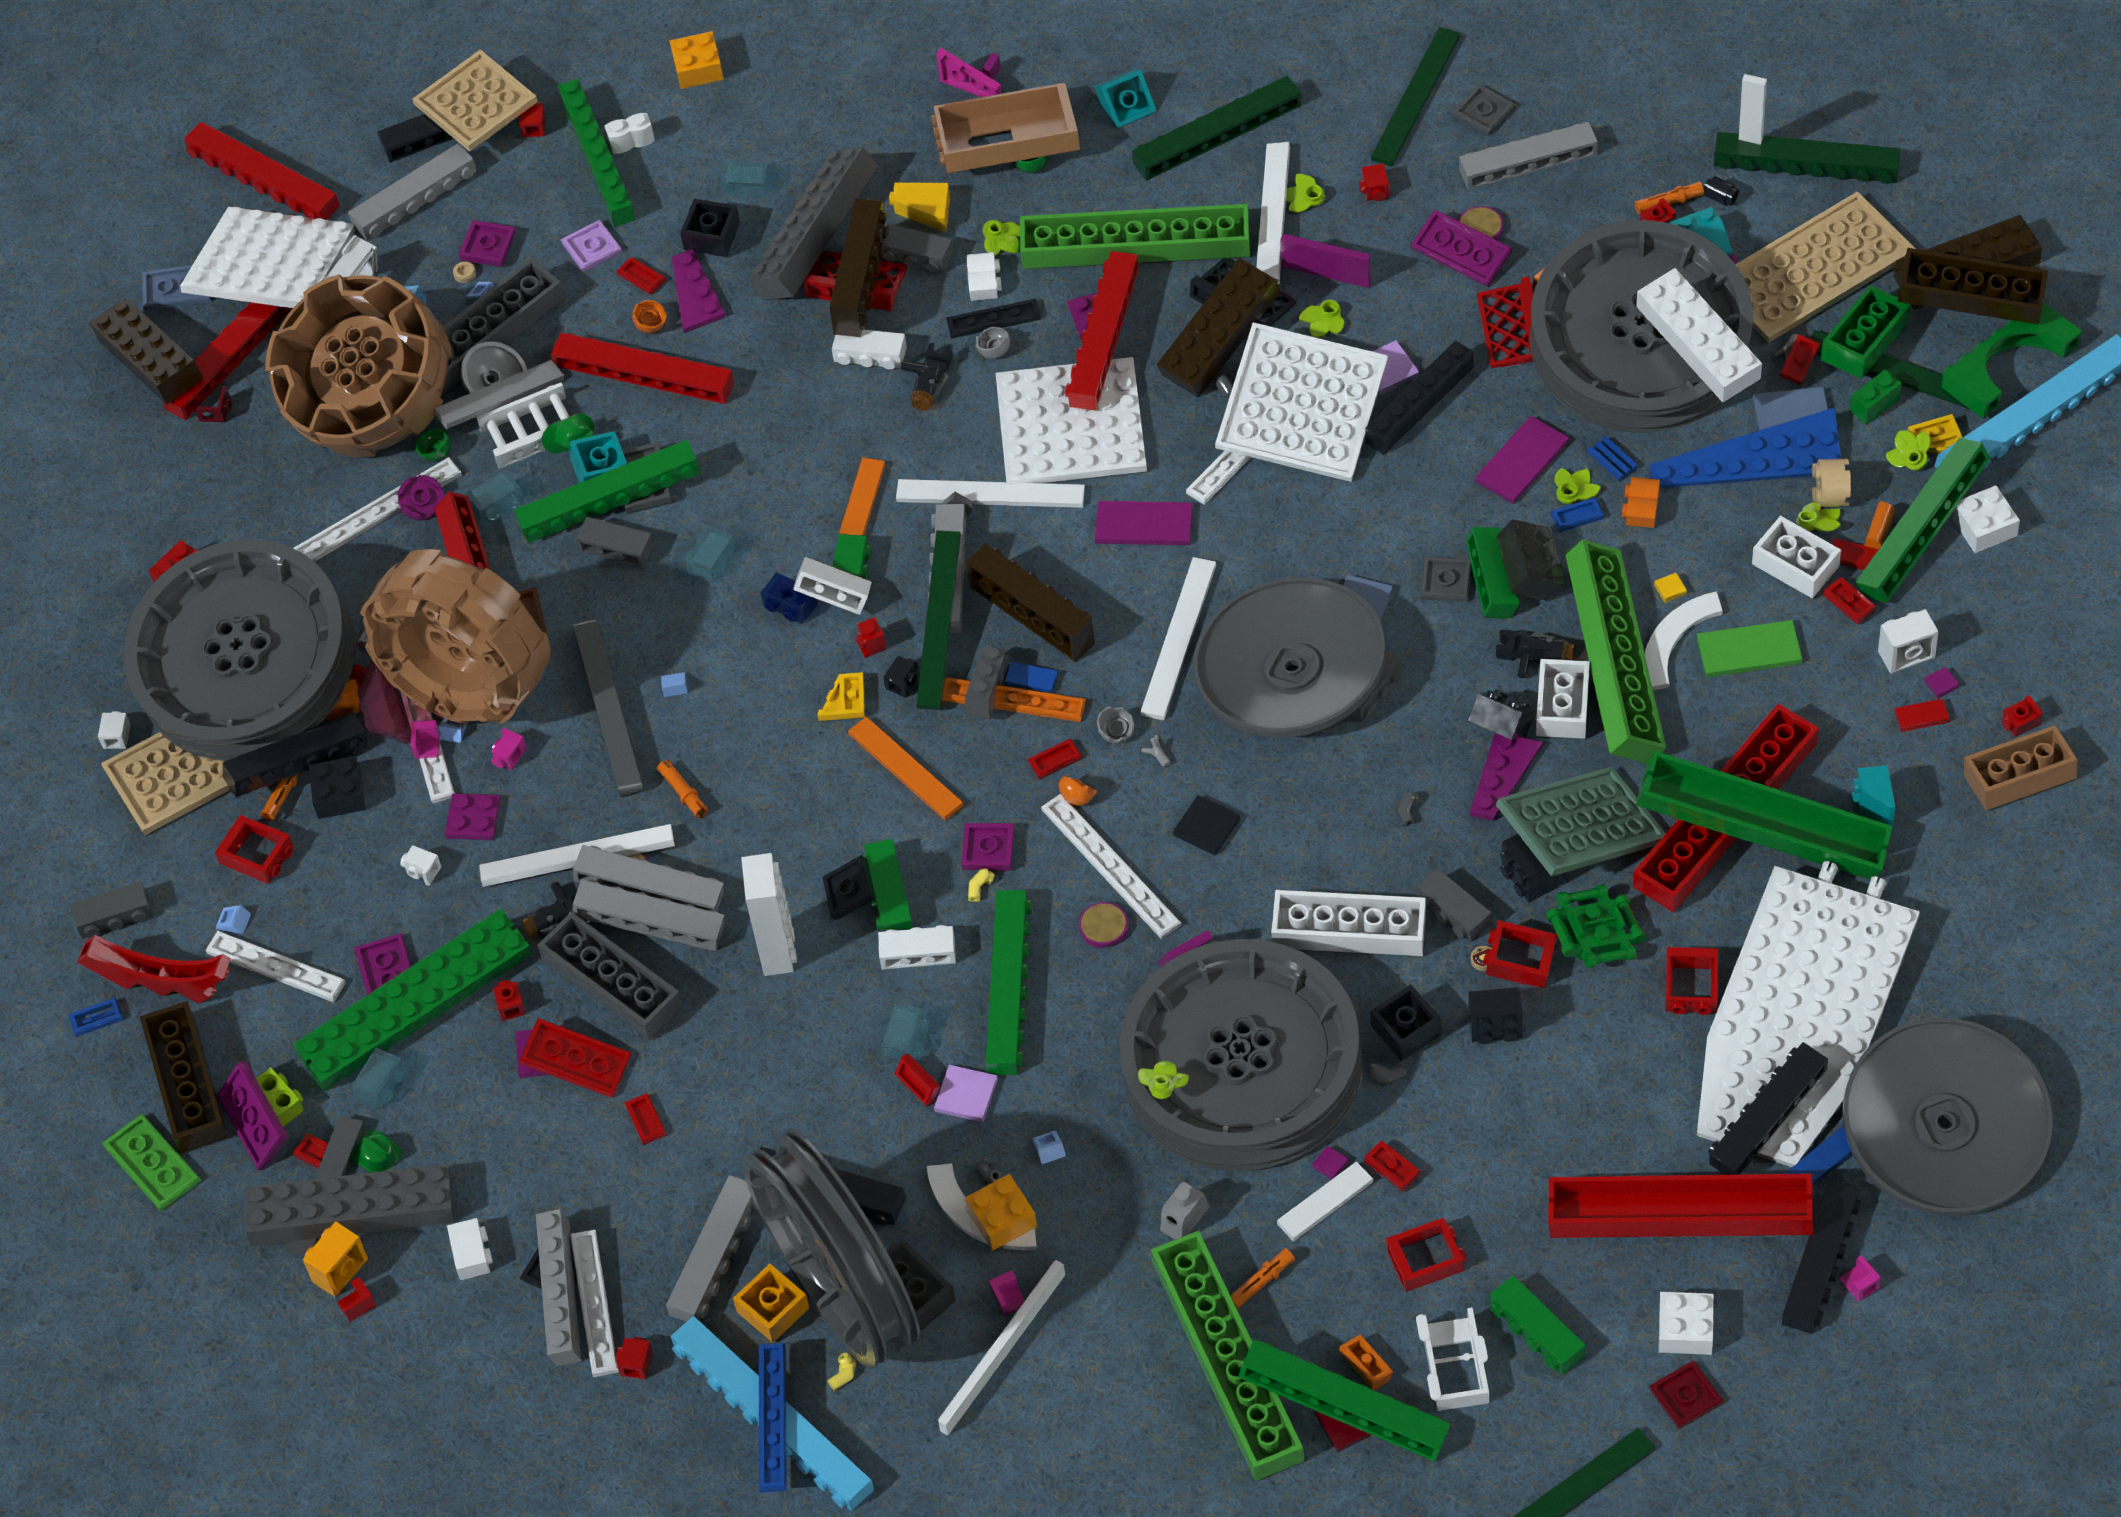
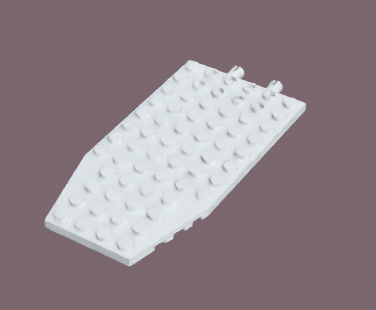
M1829 861L1823 862L1818 879L1774 866L1707 1036L1697 1136L1714 1142L1716 1140L1720 1142L1725 1136L1724 1131L1732 1121L1735 1123L1740 1118L1742 1108L1747 1103L1751 1104L1755 1100V1094L1763 1084L1767 1085L1770 1082L1771 1075L1776 1067H1782L1787 1061L1786 1057L1792 1048H1798L1804 1042L1828 1058L1827 1071L1756 1155L1789 1167H1793L1805 1157L1814 1145L1816 1138L1824 1131L1832 1116L1842 1106L1850 1074L1859 1058L1871 1045L1920 914L1919 911L1881 900L1880 897L1887 884L1882 878H1880L1877 885L1878 877H1871L1866 894L1832 884L1838 866L1832 863L1829 869Z

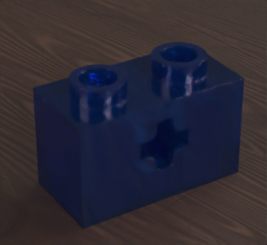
M776 572L760 592L763 606L770 612L777 611L783 614L791 622L797 621L803 624L818 604L817 599L793 590L795 581Z

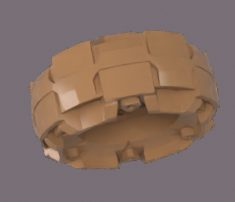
M338 274L324 279L304 291V298L290 311L279 331H273L267 349L265 371L270 374L272 391L281 414L304 437L318 446L328 448L335 454L345 457H374L380 450L397 444L411 433L419 435L435 417V408L441 406L444 402L440 395L447 376L448 359L452 357L448 337L439 320L413 292L386 276L383 278L367 275L342 277Z
M422 549L410 552L404 560L392 566L385 573L360 612L364 617L363 622L369 638L365 648L386 679L395 688H398L407 697L416 702L422 709L459 724L463 723L466 725L468 721L498 722L500 724L506 722L535 690L551 657L547 633L540 630L520 601L521 595L510 584L488 568L481 569L462 560L444 555L442 550Z

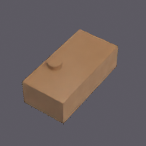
M2054 725L1964 757V776L1985 811L2077 779L2078 759Z

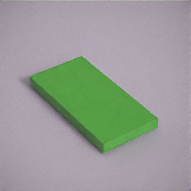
M1793 620L1698 633L1696 637L1706 678L1802 664V656Z
M143 1113L102 1143L103 1147L160 1212L201 1182L200 1177Z

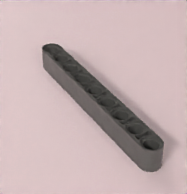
M593 618L575 623L573 627L620 797L644 791L597 620Z

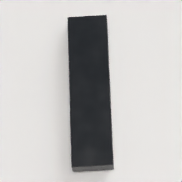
M1035 298L946 317L952 339L980 333L990 327L1004 328L1041 320Z

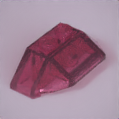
M371 660L357 692L360 700L359 706L366 720L365 726L369 732L375 733L382 738L409 744L411 742V728L399 690L386 679L373 660Z

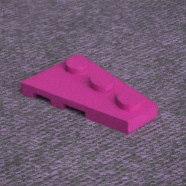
M941 47L937 51L936 57L940 82L980 97L1002 94L1001 85L997 81Z

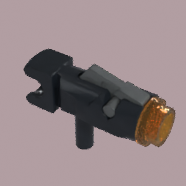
M929 343L923 365L902 362V371L917 373L919 376L915 380L914 391L911 395V404L915 409L920 411L928 410L949 381V376L945 371L949 368L953 358L950 346H946L944 351L937 353L934 351L935 344Z
M1503 629L1499 631L1501 644L1496 645V657L1512 661L1514 658H1519L1520 664L1517 673L1519 678L1524 679L1527 677L1529 664L1533 660H1574L1575 644H1570L1565 639L1551 637L1539 632H1534L1530 636L1517 635V631Z
M552 883L550 887L557 899L555 904L545 905L535 912L526 915V918L521 920L528 938L548 935L565 917L573 912V902L577 890L574 891L575 895L567 898L560 883Z

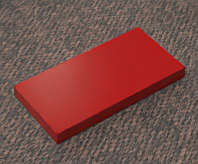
M537 1018L520 1057L519 1064L613 1098L631 1057V1052Z

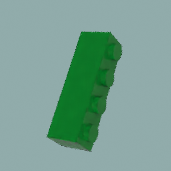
M1473 526L1466 539V545L1484 618L1498 619L1512 618L1515 610L1519 608L1520 600L1514 588L1515 579L1511 575L1510 559L1505 551V539L1502 537L1501 530L1498 527Z
M893 838L864 844L865 854L862 856L867 859L875 899L871 903L873 910L878 909L879 915L875 916L878 931L883 930L885 932L891 929L897 931L910 930L913 926Z
M1514 1275L1490 1294V1309L1493 1314L1498 1318L1503 1317L1515 1335L1518 1336L1520 1334L1524 1337L1529 1349L1534 1353L1539 1352L1544 1357L1546 1365L1552 1371L1557 1370L1563 1375L1585 1357L1586 1345Z

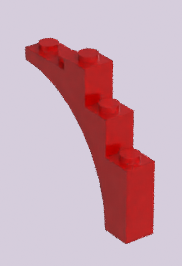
M94 935L85 941L77 963L126 989L140 984L161 996L176 991L196 1003H201L206 999H211L217 989L215 984L226 979L230 971L228 965L231 958L221 954L214 958L200 961L163 959L126 949Z

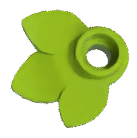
M1296 174V186L1287 188L1286 201L1291 203L1289 211L1300 213L1306 211L1311 206H1318L1323 203L1325 192L1320 186L1316 185L1314 178L1305 174Z
M989 220L984 224L983 235L986 238L984 248L988 253L994 252V257L1000 250L1013 254L1019 253V225L1012 222L1001 223L997 220Z
M1326 300L1320 306H1310L1299 316V320L1310 323V335L1314 338H1321L1327 335L1329 331L1339 334L1344 328L1341 307L1334 300Z
M1900 430L1895 436L1896 448L1887 452L1886 458L1895 467H1907L1912 471L1922 470L1928 462L1927 452L1931 447V438L1926 431L1919 433L1915 437L1909 431ZM1918 455V459L1916 461H1912V459Z
M1561 468L1555 474L1554 482L1558 487L1556 496L1562 503L1572 504L1577 500H1588L1595 497L1600 491L1599 485L1590 484L1588 469L1580 470L1570 475L1567 470Z
M1812 502L1804 506L1798 514L1796 525L1807 531L1814 529L1819 531L1835 530L1840 527V523L1837 521L1840 517V509H1821L1818 503Z
M1170 1061L1158 1062L1154 1069L1141 1068L1138 1071L1140 1083L1147 1085L1152 1096L1158 1099L1168 1098L1175 1088L1184 1087L1189 1081V1075L1177 1073L1175 1064Z

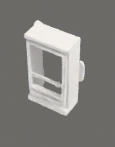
M353 235L342 250L343 256L327 277L323 275L318 282L338 274L342 277L356 275L374 276V272H377V247Z
M1467 1308V1318L1430 1324L1427 1323L1426 1315H1418L1416 1317L1420 1340L1424 1341L1430 1372L1427 1377L1430 1397L1435 1401L1437 1411L1489 1403V1389L1484 1369V1363L1488 1360L1485 1340L1482 1336H1478L1473 1308ZM1471 1342L1473 1354L1465 1353L1462 1356L1434 1360L1432 1347ZM1471 1358H1474L1480 1389L1441 1395L1435 1364L1458 1360L1469 1361Z

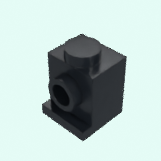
M897 656L883 676L885 689L907 698V688L909 686L912 687L917 680L916 669L918 664L912 659Z

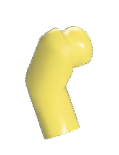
M981 869L969 881L968 901H980L981 886L984 883L989 885L994 881L993 872L988 871V869Z
M843 1353L839 1356V1373L827 1380L833 1391L854 1377L856 1362L849 1353Z

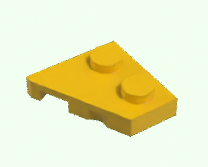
M1953 414L1912 425L1907 429L1915 437L1923 431L1928 433L1931 438V447L1927 453L1939 454L1956 443L1959 437L1963 438Z
M863 672L839 674L834 682V688L829 691L826 697L827 701L823 709L818 711L819 721L865 718Z

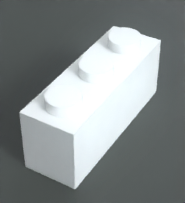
M862 330L861 337L835 335L832 346L834 362L842 365L852 363L860 364L864 367L881 366L885 369H901L907 348L905 334Z
M805 557L793 590L860 615L872 582Z
M939 925L934 928L915 927L910 930L897 931L891 929L885 932H878L881 969L956 963L953 926Z

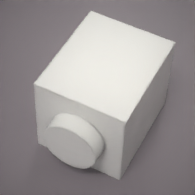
M118 711L102 713L98 738L103 749L127 748L131 724L126 713Z

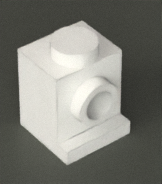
M413 845L408 853L402 856L400 865L405 867L410 877L414 879L423 878L428 886H430L441 868L438 855Z

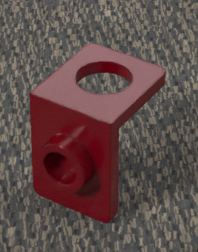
M227 386L222 387L218 407H196L195 411L199 422L225 423L227 412L232 410V400ZM209 412L212 413L215 417L208 418L204 416L203 413Z

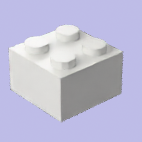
M1997 486L1961 499L1952 512V520L1974 553L2018 536L2020 520Z
M1926 609L1919 612H1911L1905 617L1896 620L1892 619L1881 625L1878 652L1890 674L1935 658L1938 630Z
M1660 1292L1659 1353L1712 1355L1713 1294Z

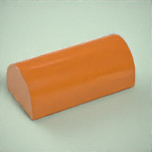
M1883 501L1878 503L1864 546L1880 549L1885 542L1896 512L1892 505Z
M1361 1334L1340 1346L1339 1352L1372 1390L1379 1389L1391 1379L1393 1371Z

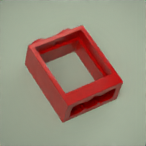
M240 815L215 851L219 864L269 884L272 878H276L279 875L281 865L285 859H289L292 856L294 846L289 834ZM250 833L277 843L262 866L236 855Z
M1498 920L1496 929L1491 928L1488 943L1492 944L1491 951L1486 950L1483 964L1487 965L1485 975L1545 988L1557 934ZM1503 937L1543 947L1539 968L1535 969L1496 959L1500 938Z
M1667 947L1665 1012H1672L1678 1015L1685 1012L1698 1013L1700 1015L1717 1013L1718 949ZM1673 968L1711 969L1710 998L1672 996Z
M1444 1217L1386 1238V1250L1405 1292L1464 1271V1262L1467 1261L1465 1252L1462 1247H1457L1454 1241L1457 1239L1452 1225H1447ZM1441 1233L1452 1259L1412 1272L1401 1247Z

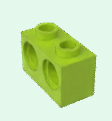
M269 1068L256 1078L282 1126H285L304 1111L301 1104L304 1101L302 1096L296 1089L291 1090L288 1087L289 1082L281 1072L276 1074L272 1068Z

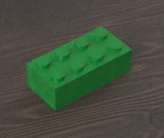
M1870 285L1823 340L1821 361L1862 379L1908 324L1911 304L1898 302L1897 297Z

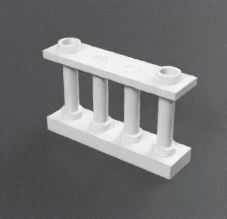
M562 383L549 386L539 392L476 417L481 433L489 430L498 447L493 450L499 469L545 451L541 438L548 424L540 409L553 404L561 420L569 417L561 401L566 399ZM532 413L540 431L527 435L519 417ZM510 421L519 439L506 444L497 426Z

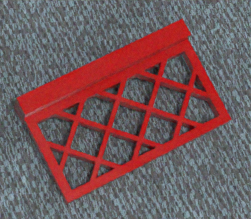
M829 251L821 253L810 274L804 280L805 297L831 301L837 273L832 275L830 270L839 267L841 253ZM823 259H832L834 262L824 265ZM879 260L880 272L875 274V277L882 275L885 279L876 282L875 292H871V308L892 311L894 299L907 271V265ZM896 270L899 271V274L890 277L887 272ZM825 273L827 277H822L818 275ZM889 284H890V286L892 287V289H891V288H885V287H883V286H886V285H889Z
M1530 276L1521 278V283L1477 293L1491 368L1513 366L1533 361L1532 354L1522 356L1517 354L1522 346L1530 349L1531 352V308L1534 292ZM1519 292V296L1514 302L1506 299L1510 293ZM1493 297L1497 301L1490 307L1483 303V298ZM1501 303L1510 306L1505 313L1496 310ZM1515 309L1523 313L1518 320L1509 317ZM1492 314L1500 317V320L1495 325L1487 322V319ZM1505 321L1513 324L1508 332L1500 329ZM1518 328L1527 331L1521 339L1513 335ZM1495 332L1504 336L1498 344L1490 340V337ZM1509 339L1517 343L1512 350L1503 347ZM1499 350L1508 354L1504 360L1494 362V355Z

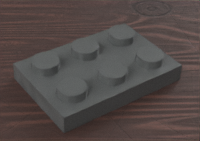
M658 442L624 450L623 454L627 463L660 451V446ZM669 487L624 505L626 512L631 513L672 502Z

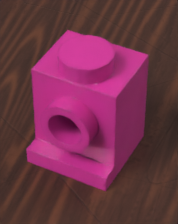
M503 727L501 739L497 740L493 745V758L491 762L500 769L505 767L512 770L527 747L523 736Z

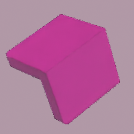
M436 720L412 722L411 749L415 759L439 757L441 733Z
M1862 1255L1856 1259V1267L1840 1277L1842 1284L1858 1302L1880 1287L1881 1277Z
M1013 1270L989 1280L990 1291L1002 1315L1005 1316L1019 1310L1025 1300L1018 1288L1017 1278Z

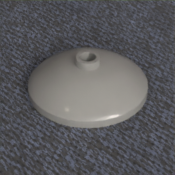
M490 341L477 344L467 352L461 363L460 374L462 383L470 394L527 370V367L521 356L514 349L503 343ZM487 378H491L493 383L488 382Z

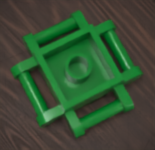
M1605 884L1596 885L1593 889L1567 893L1566 891L1557 893L1556 900L1559 908L1547 911L1546 917L1548 922L1552 923L1557 933L1564 957L1576 956L1578 961H1584L1587 968L1596 967L1600 963L1620 959L1628 961L1636 958V950L1633 945L1643 942L1647 936L1644 930L1640 929L1629 906L1631 902L1627 895H1620L1616 899L1610 900ZM1594 898H1597L1599 901L1597 903H1591L1576 907H1571L1570 903L1589 900ZM1619 910H1621L1623 917L1629 927V930L1631 932L1629 934H1626L1624 931L1625 922Z

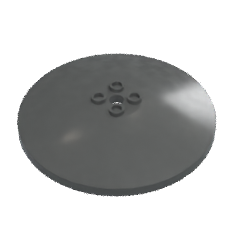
M1296 577L1274 580L1255 586L1234 597L1209 620L1198 639L1194 653L1195 681L1203 701L1211 712L1237 730L1271 738L1306 735L1336 724L1353 713L1366 701L1383 673L1386 661V641L1383 627L1374 609L1366 600L1351 589L1338 583L1318 578ZM1298 666V669L1295 671L1287 670L1289 667Z
M1927 1018L1903 1024L1885 1033L1867 1048L1855 1064L1843 1099V1125L1846 1139L1855 1160L1866 1176L1878 1188L1896 1201L1910 1208L1935 1215L1965 1216L1977 1214L1996 1208L2014 1198L2033 1180L2039 1171L2051 1142L2053 1127L2052 1107L2047 1088L2038 1070L2023 1051L2009 1039L1988 1027L1971 1021L1955 1018ZM1940 1118H1946L1951 1122V1127L1943 1129L1938 1125L1937 1121Z

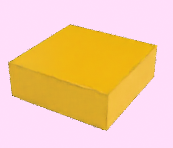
M1677 573L1654 581V586L1665 603L1687 595V590Z

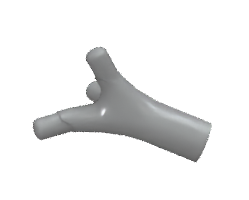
M1792 334L1786 344L1774 352V355L1778 356L1785 353L1786 360L1798 335Z
M1155 735L1154 738L1150 739L1153 747L1142 748L1141 752L1153 755L1162 767L1165 768L1171 765V761L1160 746L1159 736Z

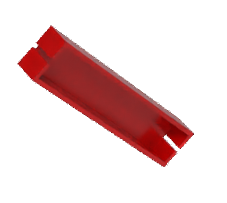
M1812 1174L1549 1177L1548 1226L1550 1238L1813 1235Z

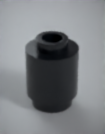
M1714 176L1712 179L1709 178L1703 188L1705 197L1724 206L1727 204L1732 206L1739 195V189L1735 188L1734 184L1717 176Z

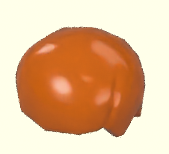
M645 300L636 304L632 313V321L636 329L646 334L660 331L665 325L667 313L663 306L654 300Z
M1068 774L1063 776L1059 781L1058 787L1062 797L1070 804L1077 806L1087 805L1097 793V790H1094L1080 780L1068 777Z

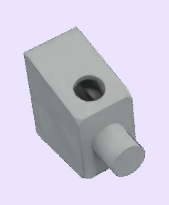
M1182 1182L1162 1207L1160 1231L1175 1240L1188 1235L1209 1208L1205 1195L1189 1184Z

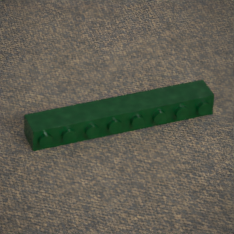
M1288 75L1276 79L1272 83L1258 88L1241 98H1237L1229 104L1218 107L1214 111L1200 116L1183 126H1179L1173 131L1160 135L1146 144L1139 145L1132 150L1133 164L1145 180L1148 181L1301 107V92Z
M1717 132L1714 166L1723 169L1740 168L1745 171L1762 170L1768 173L1783 172L1790 175L1805 174L1813 177L1849 178L1862 182L1871 180L1888 184L1891 182L1897 183L1901 148L1763 136L1762 143L1759 145L1739 140L1738 133Z

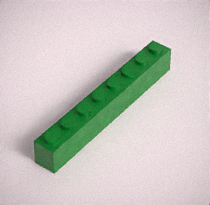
M579 79L557 85L562 105L614 228L635 221L631 201Z
M1959 437L1857 579L1856 584L1865 597L1888 603L1991 459L1982 443Z
M687 439L514 509V512L527 543H530L577 523L584 522L586 517L592 518L606 513L621 505H626L631 501L648 496L653 492L670 487L685 479L692 478L700 474L701 471Z
M996 890L986 1049L987 1073L993 1075H1018V1066H1023V1051H1019V1045L1024 1044L1025 1039L1024 1029H1020L1021 1022L1025 1023L1026 1009L1022 1007V1001L1027 1000V986H1023V979H1028V964H1024V958L1029 957L1030 951L1029 942L1025 941L1026 936L1031 934V923L1027 921V915L1032 914V900H1027L1026 890Z
M1255 1339L1238 1375L1241 1379L1435 1462L1450 1426V1423L1443 1421L1440 1417L1429 1415L1414 1406L1394 1400L1389 1395L1378 1393L1369 1389L1366 1385L1357 1384L1340 1374H1334L1315 1363L1306 1362L1297 1358L1292 1353L1283 1352L1266 1342H1260Z

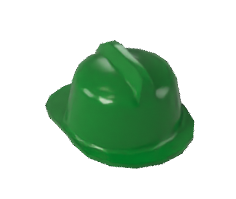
M575 414L548 426L543 432L541 438L542 445L545 450L553 454L570 450V441L594 436V422L586 414Z
M368 1130L357 1144L351 1159L367 1172L373 1173L389 1170L402 1157L399 1146L379 1131Z

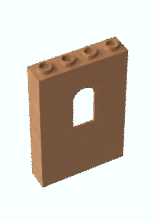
M1065 83L933 106L935 115H931L932 127L934 129L940 163L946 166L947 173L1080 150L1078 130ZM1009 130H1011L1013 140L976 147L968 143L971 138Z

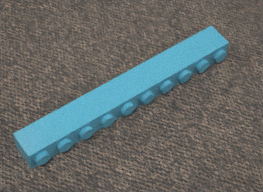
M2116 334L1963 438L1982 443L1991 459L1994 457L2001 458L2007 453L2009 447L2020 445L2031 432L2033 434L2038 433L2049 420L2051 422L2056 421L2062 415V411L2067 408L2072 410L2079 404L2080 399L2085 396L2087 398L2091 397L2096 393L2099 386L2102 384L2107 386L2115 379L2116 375L2121 372V337ZM1954 444L1938 454L1934 465L1936 468H1938ZM1989 460V462L1986 464V466L1984 467V469L1990 464V462H1991L1990 460Z
M691 1317L671 1335L672 1350L680 1359L685 1357L691 1362L689 1364L697 1375L700 1376L703 1373L708 1378L707 1382L714 1391L718 1392L721 1390L726 1395L724 1396L725 1400L733 1408L738 1406L743 1411L742 1415L750 1424L756 1423L759 1425V1376L696 1317ZM786 1401L787 1458L792 1456L797 1461L796 1465L804 1474L809 1472L814 1477L815 1484L822 1491L826 1489L833 1494L832 1499L839 1507L843 1508L846 1506L852 1511L874 1491L872 1480Z

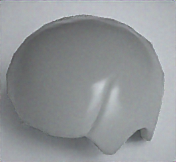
M990 327L979 336H976L975 346L978 352L985 358L997 359L1007 353L1010 346V336L1006 330L1000 327Z
M1108 706L1099 713L1097 719L1099 734L1110 743L1126 742L1133 735L1135 727L1133 717L1123 707L1115 708Z

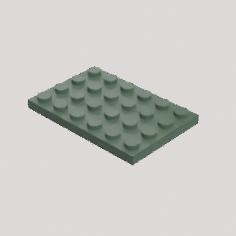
M1612 766L1501 797L1496 803L1498 809L1551 876L1656 846L1666 834L1647 809L1636 806L1637 797Z

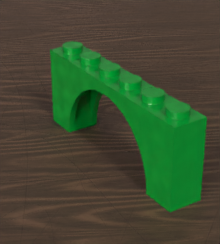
M2043 302L2038 325L2010 320L2002 329H1997L1985 342L1981 341L1969 354L1965 353L1953 366L1949 365L1942 374L1941 388L1984 419L1999 408L2002 391L1992 382L1986 369V365L1991 358L2001 351L2020 346L2042 348L2065 358L2080 345L2082 330Z

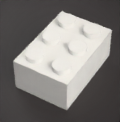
M1780 516L1753 547L1752 565L1813 599L1839 568L1841 549Z
M1541 659L1536 736L1585 739L1590 661Z

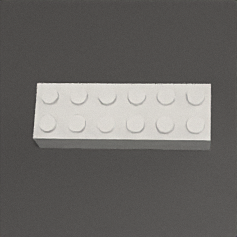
M1676 268L1637 291L1636 307L1722 402H1725L1761 379L1762 363Z
M772 853L741 857L745 898L764 976L794 972L793 963H797V954L794 948L795 934L791 915L789 914L788 902L786 901L785 889L783 888L782 876L780 875L779 863L773 861Z
M1275 890L1271 932L1272 942L1297 950L1423 956L1426 898Z

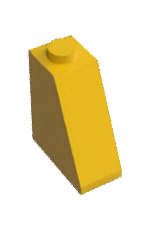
M894 183V192H890L889 202L890 205L894 206L895 214L940 231H947L950 203L948 183Z

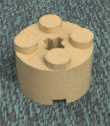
M1847 458L1818 459L1817 463H1812V477L1816 479V487H1812V498L1815 503H1818L1819 507L1849 506L1850 502L1845 501L1851 495L1850 470H1845V464H1849Z

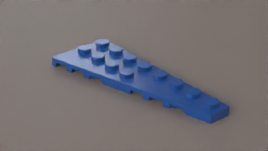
M1835 408L1650 464L1651 479L1660 480V488L1811 477L1812 463H1817L1818 459H1841Z

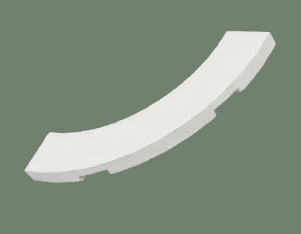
M1717 591L1696 597L1680 605L1662 620L1651 635L1645 650V658L1653 691L1669 688L1667 668L1670 653L1683 634L1693 625L1695 626L1705 620L1722 615L1723 610Z
M952 1164L927 1166L932 1193L944 1214L963 1232L988 1244L967 1212L965 1196L956 1182ZM1035 1228L1001 1247L1010 1250H1037Z

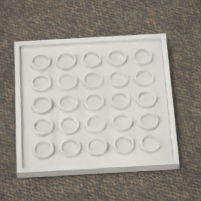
M228 207L181 283V293L294 308L304 298L303 292L315 285L323 275L327 277L342 256V250L354 235L355 225L343 221L337 222L321 218L313 220L303 216Z
M1253 323L1215 448L1352 482L1366 435L1365 428L1370 422L1387 365L1388 355Z
M1133 357L1112 359L1097 411L1069 407L1068 397H1065V389L1067 383H1071V368L1076 364L996 373L1007 485L1049 483L1147 471Z

